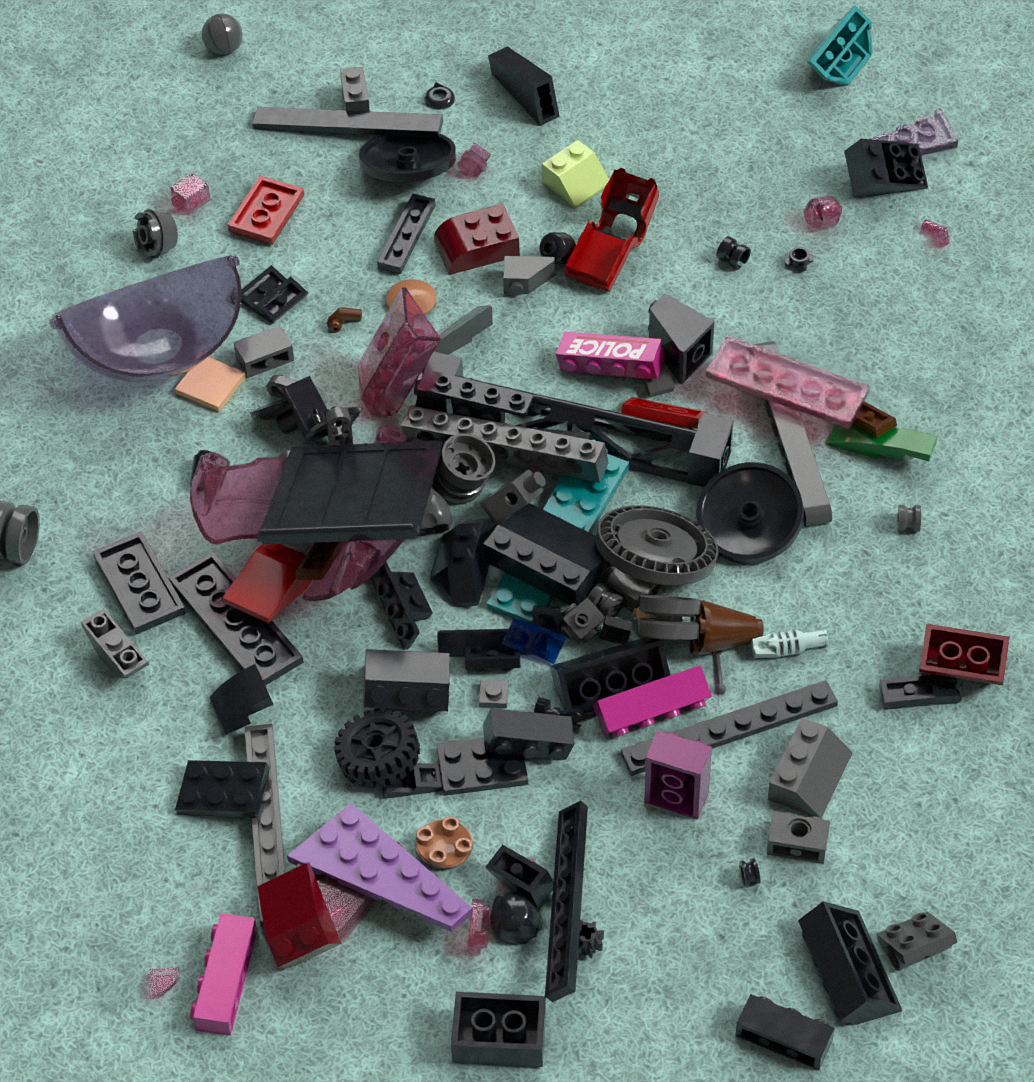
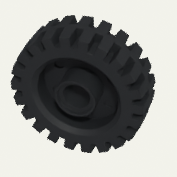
M380 708L374 709V714H370L369 710L364 711V717L362 718L357 714L353 717L354 723L348 720L344 724L345 729L341 728L338 732L339 737L335 738L334 752L343 775L351 783L354 784L356 782L360 787H364L367 784L368 788H375L376 783H378L380 788L386 787L385 781L389 780L392 785L397 782V776L401 779L406 777L405 770L409 772L413 770V763L418 762V754H420L417 733L406 715L402 716L401 712L397 710L393 713L391 709H385L384 713H382Z

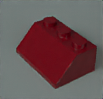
M926 624L919 672L1003 685L1010 637Z

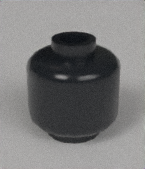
M550 232L541 239L539 252L541 257H555V264H567L576 243L571 235L565 232Z

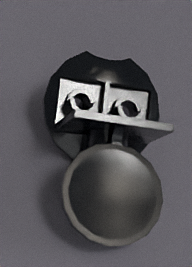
M310 376L283 387L282 390L286 398L249 412L251 417L259 415L265 420L277 417V426L285 434H289L299 428L305 441H318L328 437L326 413L330 409H327ZM345 407L349 411L351 426L361 412L360 407ZM341 419L336 420V425H341ZM340 435L335 437L334 439L341 440L346 438L347 436Z

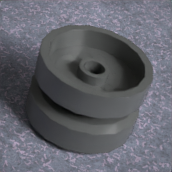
M0 500V560L7 557L10 562L23 565L30 561L38 541L40 516L36 507L22 504L16 508L12 502Z
M640 596L639 610L644 614L656 615V618H642L639 620L637 635L671 641L698 639L699 624L695 621L683 620L682 617H694L700 614L701 600L675 596Z

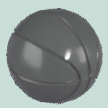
M223 13L215 14L204 23L202 40L205 46L214 54L228 55L241 45L243 37L242 28L233 16Z

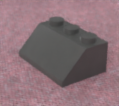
M801 717L769 782L768 800L809 816L822 818L852 756V751L829 727Z

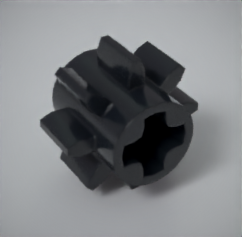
M580 920L578 957L583 954L592 958L595 950H603L604 930L597 931L595 921L589 923Z

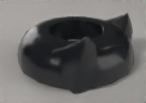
M437 82L425 94V104L432 109L441 110L449 108L455 101L453 91ZM437 93H443L446 95V97L443 99H437L434 97V95Z

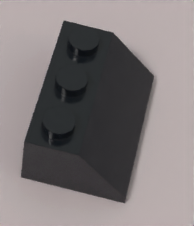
M366 649L363 690L364 708L448 712L450 685L449 653Z

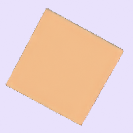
M202 354L177 385L175 393L220 412L244 381L246 374L242 370Z

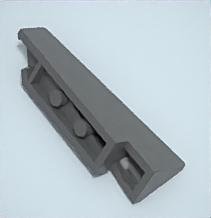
M477 306L455 323L396 354L392 370L389 373L390 384L393 386L422 370L424 362L429 361L433 351L449 355L472 342L473 335L493 325L492 306Z

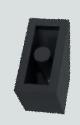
M503 844L485 866L511 892H519L520 895L528 898L537 909L541 907L553 891V880L547 869Z

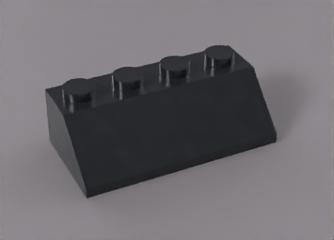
M645 637L550 665L555 690L564 710L578 709L584 714L581 718L570 716L573 723L595 717L596 713L593 704L598 700L671 675L663 642L652 637Z
M822 901L798 920L802 929V937L811 950L813 963L819 969L823 979V986L830 995L834 1005V1012L840 1021L858 1025L903 1011L858 910Z

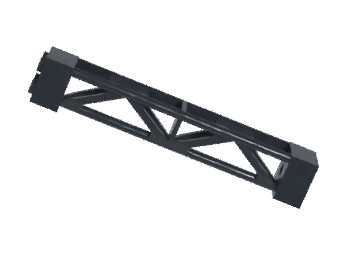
M433 351L429 361H425L423 364L421 380L417 379L414 386V395H417L415 406L453 414L451 399L428 394L427 388L435 372L466 378L463 377L462 358ZM491 384L532 394L533 401L528 411L549 414L544 418L515 426L544 429L568 421L567 431L579 432V430H582L583 432L591 433L595 441L605 443L607 454L628 461L630 470L705 487L716 474L726 468L732 452L733 419L703 413L697 430ZM595 425L670 443L665 446L630 454L600 432ZM690 448L688 472L652 464L653 459L684 452Z

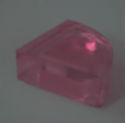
M180 967L150 969V1000L164 996L166 992L178 983L181 973Z

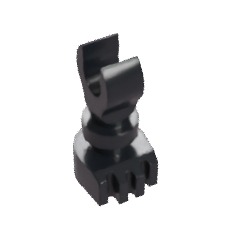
M539 697L535 703L534 713L580 718L584 715L578 709L560 711L558 707L550 709V699ZM572 722V727L574 731L582 726L581 724Z

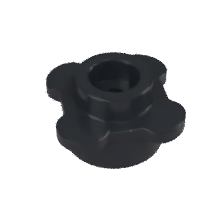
M795 247L790 251L789 257L785 258L784 263L786 266L797 268L799 272H804L807 270V265L814 261V257L812 254H809L806 248Z

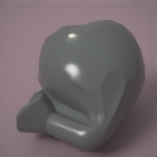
M432 488L418 536L443 533L450 530L452 526V515L447 502Z

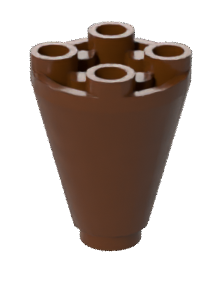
M701 600L700 614L690 617L691 621L699 624V638L690 639V654L705 655L751 644L752 639L763 636L762 619H757L756 616Z

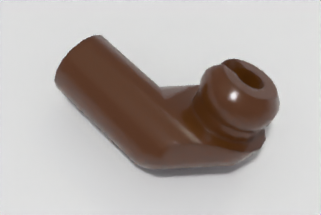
M345 307L338 308L327 319L326 325L329 331L332 333L341 331L342 324L346 320L361 321L362 310Z

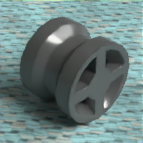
M898 505V531L912 529L914 532H920V505H914L912 508Z

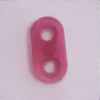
M473 898V914L470 918L468 949L469 953L481 954V949L487 948L488 930H483L484 922H490V905H485V899Z

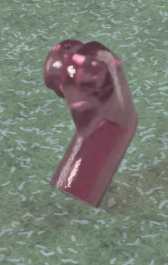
M925 219L921 230L932 235L936 246H947L950 241L947 228Z

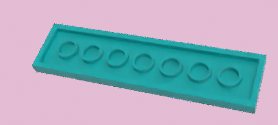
M607 454L609 464L600 483L562 476L543 510L592 533L627 473L629 462ZM505 572L488 600L487 608L532 626L533 605L549 606L554 597Z

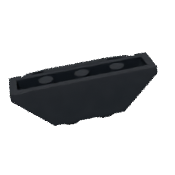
M490 518L458 524L441 536L430 580L453 606L479 605L489 564L485 562L484 543L500 524L495 525Z

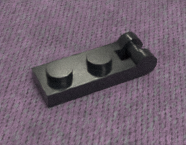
M932 674L881 679L879 683L884 709L938 703L957 704L961 701L960 691L956 689L958 684L957 678ZM938 687L945 688V690H938Z

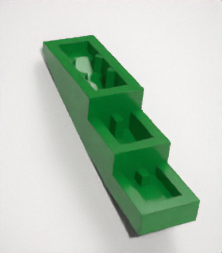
M835 424L827 445L875 459L880 454L903 461L905 455L929 462L938 436L894 427L881 436L875 437L853 424Z

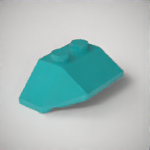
M854 5L826 33L806 58L807 63L824 80L841 85H849L872 56L870 32L872 21Z

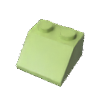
M576 140L542 163V183L575 209L602 191L609 181L596 154L579 140Z

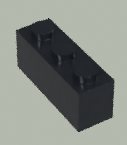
M491 708L483 723L485 752L518 755L527 758L538 757L566 760L575 745L572 719L569 716Z
M750 994L736 1023L735 1036L820 1070L833 1042L835 1028L821 1019H812L804 1016L794 1008H784L777 1005L767 997H757Z

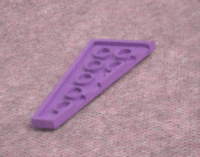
M352 803L348 804L287 856L289 863L303 865L310 862L313 873L320 876L324 874L336 879L338 884L373 899L387 901L394 908L401 911L405 909L420 916V919L450 932L454 931L473 914L472 907Z

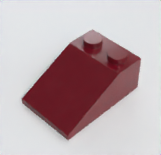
M310 862L257 886L266 938L277 968H291L342 944Z

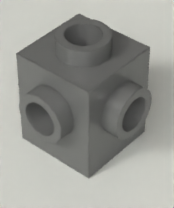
M587 597L578 606L573 603L564 610L562 614L565 617L560 624L563 626L561 628L562 632L570 641L574 639L579 643L585 639L588 642L600 632L597 627L603 623L605 617Z

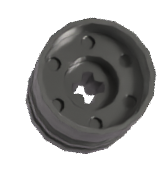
M460 433L451 436L442 447L432 484L435 491L443 499L452 503L466 504L475 500L481 494L495 466V455L490 445L482 438L472 434Z

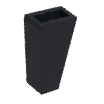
M508 46L488 55L492 75L539 126L560 117L553 79L550 74Z

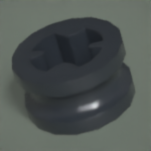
M751 858L748 863L744 860L740 861L739 869L744 886H750L751 882L760 884V872L755 858Z

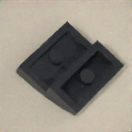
M271 265L236 294V299L267 321L274 323L306 297L308 291L291 276L286 279Z
M256 664L243 669L229 678L209 697L225 735L251 724L248 718L249 715L274 705Z

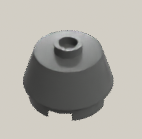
M146 209L144 212L135 215L134 218L138 222L137 229H133V238L136 248L144 251V257L152 256L157 258L176 246L178 240L177 226L174 218L169 213Z

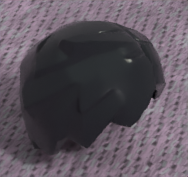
M510 891L496 896L490 912V923L493 931L502 940L512 944H526L530 938L537 937L538 931L542 928L540 912L528 898L520 895L519 892Z

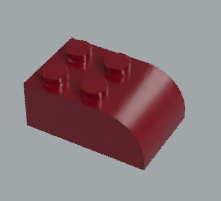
M503 203L451 217L444 221L434 234V242L449 275L504 261L505 256H520L519 236Z

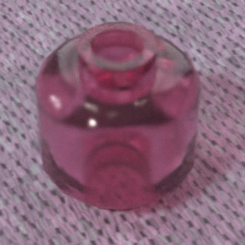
M829 195L810 199L804 209L805 220L815 229L837 225L842 214L841 205L833 196Z

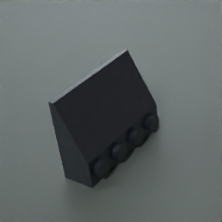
M528 503L501 522L484 543L486 563L568 605L575 603L578 606L610 564L598 551L595 535L531 503Z

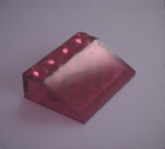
M402 287L358 363L360 399L373 416L397 415L441 340L406 287Z

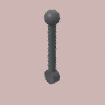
M722 651L712 653L715 657L718 684L715 690L718 694L726 692L720 661Z

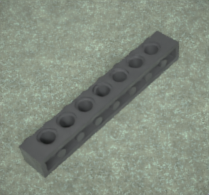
M416 406L409 407L401 424L406 442H412L414 438L423 441L443 440L445 443L451 436L460 433L472 434L482 438L490 445L494 452L496 463L600 483L609 464L604 442Z

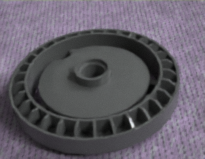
M632 505L611 510L600 519L595 536L598 551L612 566L634 578L655 584L687 585L699 582L712 573L718 556V545L708 530L701 532L703 528L698 526V523L691 518L654 506Z

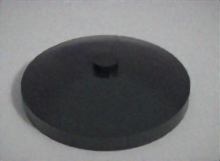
M440 134L439 137L379 135L370 139L361 147L359 161L361 169L373 178L389 182H415L436 177L449 170L456 161V148L454 142L443 134Z
M745 462L725 468L706 484L697 503L696 517L698 526L703 528L701 532L708 530L714 537L718 545L719 556L736 563L754 564L775 558L792 545L802 528L804 507L797 485L785 472L769 464Z

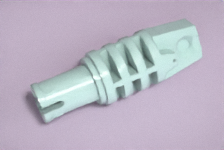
M797 629L771 633L752 639V653L754 658H777L802 654L805 652V649L827 647L829 644L828 636L825 637L827 631L822 629L803 633Z

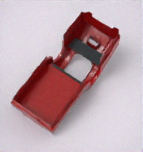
M624 168L614 169L601 195L602 202L600 205L602 213L600 220L596 226L594 221H588L568 259L564 270L565 276L597 289L611 291L630 251L637 248L646 235L659 198L655 179L649 178L647 180L629 174ZM629 196L638 198L637 202L629 199ZM619 214L630 216L637 222V228L633 237L630 239L629 235L627 240L602 230L606 226L611 228L616 216Z

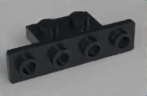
M441 372L434 373L427 388L428 394L451 399L453 414L505 423V413L525 417L533 401V395Z
M377 552L366 569L368 576L402 648L410 649L420 633L414 620L429 619L433 612L414 572L391 571L383 553Z
M547 628L439 630L437 632L438 653H449V657H465V670L484 671L486 669H501L509 671L514 668H521L520 655L548 653Z

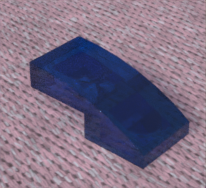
M513 619L502 644L525 656L530 652L555 664L567 638L541 626Z

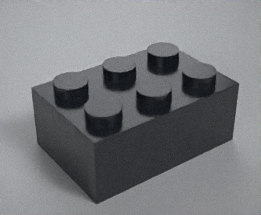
M456 991L451 1038L452 1063L543 1067L546 997Z

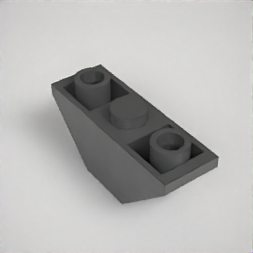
M104 608L81 621V625L97 655L115 677L126 679L149 665L147 659Z

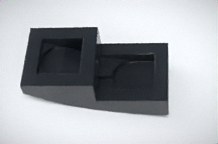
M413 763V770L411 772L405 770L407 776L403 779L397 776V782L392 785L389 780L385 781L386 787H382L383 798H397L442 791L443 782L440 764Z

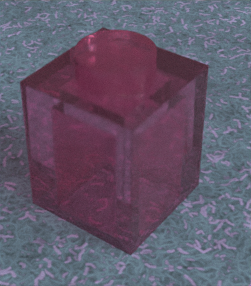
M193 172L170 187L173 206L178 211H184L187 215L211 200L209 185Z

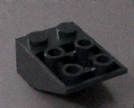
M861 138L844 150L854 196L871 197L928 189L918 143Z

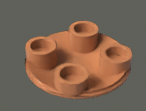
M409 279L392 286L387 293L386 301L392 312L401 316L403 320H412L414 317L425 315L435 308L436 292L431 285L424 281Z
M449 816L443 820L430 822L417 831V853L424 862L437 868L458 866L466 861L472 852V836L455 817Z

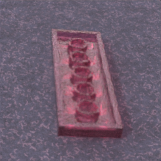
M728 335L706 369L705 375L708 379L850 429L870 391V386Z

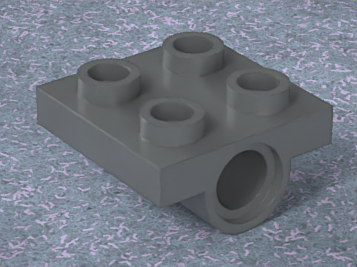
M929 912L917 913L911 919L900 924H892L886 930L877 933L878 942L886 949L887 956L897 971L923 961L924 957L930 958L952 948V945L958 943L956 933Z

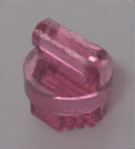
M473 143L469 150L464 151L457 165L462 171L478 178L481 172H484L488 166L486 162L491 153Z

